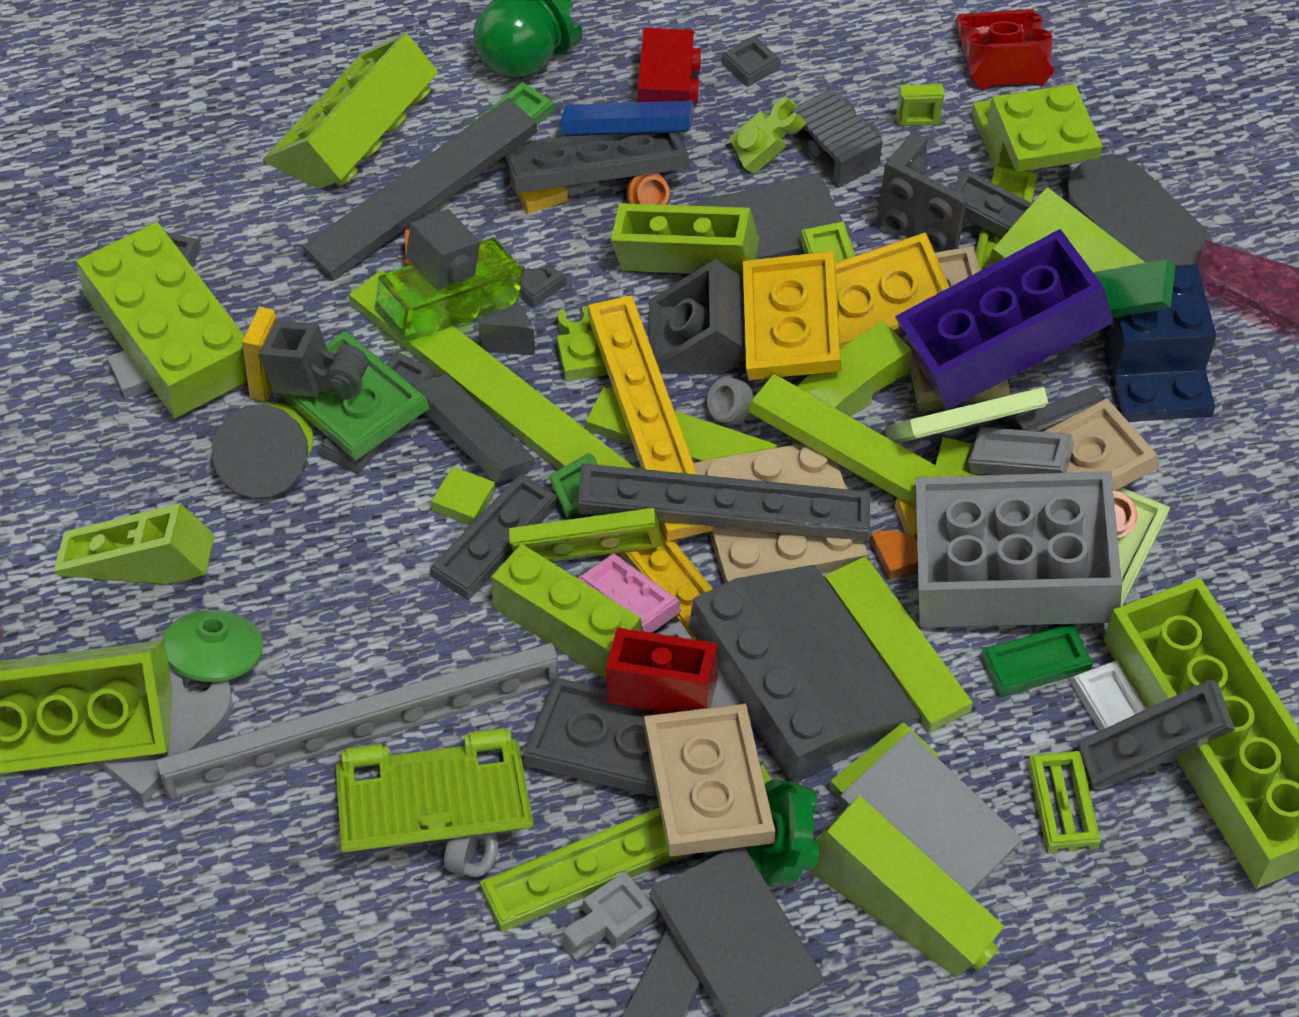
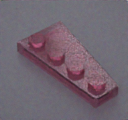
M1207 240L1204 241L1197 260L1204 290L1243 310L1252 307L1264 313L1269 319L1268 323L1282 330H1285L1288 325L1299 331V268Z

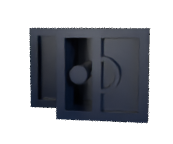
M1197 264L1175 265L1171 308L1112 318L1114 323L1110 324L1104 353L1118 411L1128 422L1213 416L1216 406L1206 368L1217 335Z

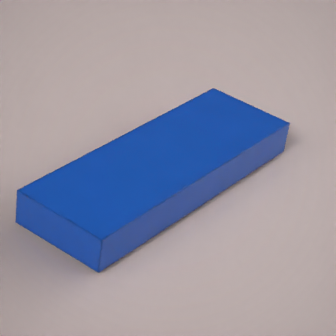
M693 100L566 105L560 119L561 134L570 136L688 132L691 129L694 117Z

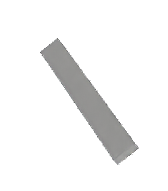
M552 643L156 760L167 800L181 798L550 687L555 677L558 678V656Z

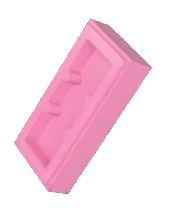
M614 553L578 577L579 580L641 617V631L653 633L681 612L680 602L676 597Z

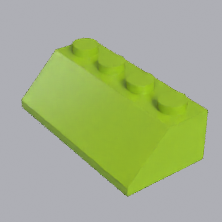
M407 33L361 53L269 151L263 160L268 165L318 189L334 183L338 187L342 186L357 173L358 169L355 167L357 162L361 158L369 157L380 148L383 142L379 138L385 131H392L406 119L407 115L404 113V110L410 104L414 105L421 101L430 92L431 89L428 84L439 72Z
M165 640L0 661V774L167 753L170 745L173 689Z

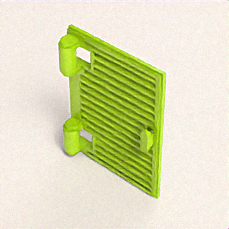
M499 728L469 732V735H464L465 746L397 755H389L388 745L382 746V744L346 748V751H341L342 762L336 764L342 852L534 827L519 741H516V739L511 740L510 730ZM502 749L503 762L478 765L477 752ZM372 765L380 766L381 778L355 781L354 768Z

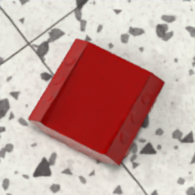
M1034 9L958 14L955 21L971 77L982 91H985L988 86L1038 83L1042 87L1054 73L1051 61L1053 36L1050 31L1042 29L1043 19Z

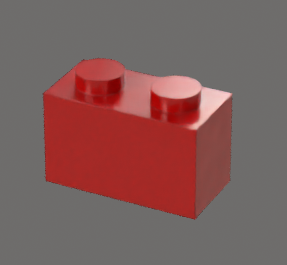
M643 27L638 102L693 100V104H698L699 78H692V73L700 74L702 48H693L694 30Z
M617 627L605 668L608 704L662 713L711 708L718 680L717 643Z

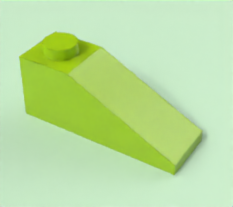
M181 503L65 531L53 572L58 576L156 584H169L206 575L215 534Z

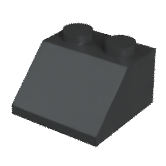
M712 260L649 300L650 346L661 374H724L746 361L743 277L718 260Z

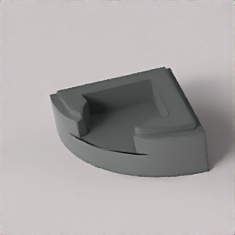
M519 266L503 273L504 283L532 308L567 285V276L551 267H546V270H525V266Z

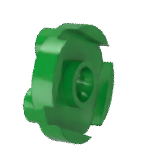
M770 780L765 783V789L775 827V841L771 844L748 846L746 850L768 886L788 888L797 882L803 870L812 871L818 862L819 846L817 841L813 839V815L816 810L817 797L814 789L811 787H803L796 782Z

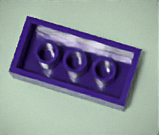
M1061 229L895 316L904 342L912 349V358L946 410L965 402L1114 323L1104 286Z

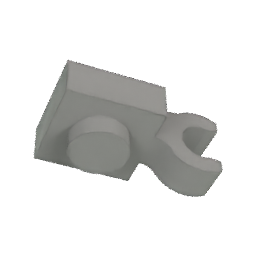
M624 871L583 899L582 910L586 916L575 921L563 931L568 940L562 944V947L575 962L590 953L604 937L616 948L656 920L658 908Z

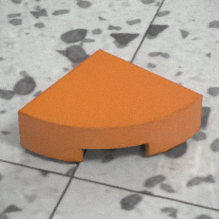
M877 531L871 533L870 544L889 580L918 571L917 538L897 531Z

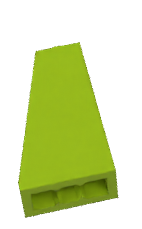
M858 795L815 839L819 846V857L815 868L810 871L812 874L955 977L971 966L978 972L999 949L993 943V940L1005 926L862 796Z

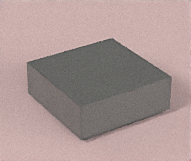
M756 36L722 53V64L747 87L780 70L781 59Z

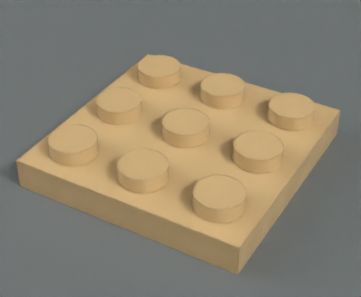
M803 443L693 463L697 475L846 489L838 463ZM713 526V531L709 532L724 584L735 578L809 565H816L819 571L823 573L837 570L864 556L868 558L865 543L861 540Z

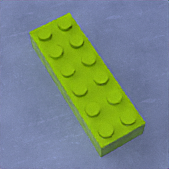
M1201 577L1113 609L1103 642L1114 660L1119 661L1147 708L1208 680L1218 682L1235 730L1175 757L1254 887L1257 889L1299 872V727Z

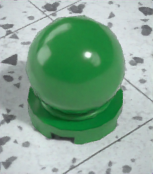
M492 0L477 17L473 29L475 48L483 65L501 77L522 79L538 73L549 62L554 53L566 54L582 40L581 24L576 26L573 24L568 12L573 7L571 0Z

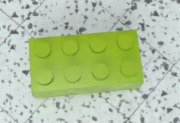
M158 221L76 260L84 296L146 378L151 388L174 419L247 382L242 345L245 335Z

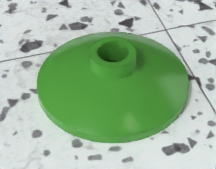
M202 610L182 616L167 628L162 640H165L169 666L184 677L203 682H221L238 678L257 665L263 652V639L258 628L245 617L223 610Z

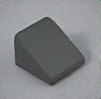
M521 304L478 319L480 347L485 351L519 355L535 354L534 327Z

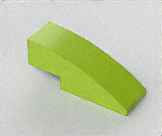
M881 321L841 348L842 371L809 374L797 387L851 417L872 404L874 393L909 373L912 349L884 321ZM786 434L795 444L802 443Z

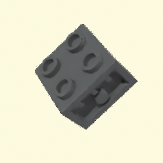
M912 131L885 163L877 223L885 226L890 232L901 234L907 238L926 232L934 253L958 249L967 197L924 175L929 164V160L925 158L928 138Z

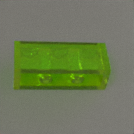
M492 237L480 241L475 276L440 290H436L413 264L379 275L374 310L405 344L517 304L524 270L502 245Z

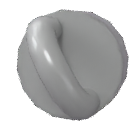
M723 377L711 386L706 403L708 412L714 420L720 423L736 425L745 419L755 417L748 412L753 395L746 382L732 377Z
M495 833L448 839L444 855V867L446 870L470 877H480L492 868L498 853V841ZM479 839H481L485 843L484 856L478 864H473Z

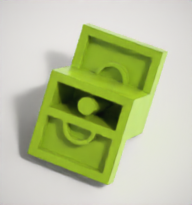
M1076 84L993 96L992 100L973 102L971 114L993 168L1000 166L1020 172L1095 160L1101 157L1102 143Z

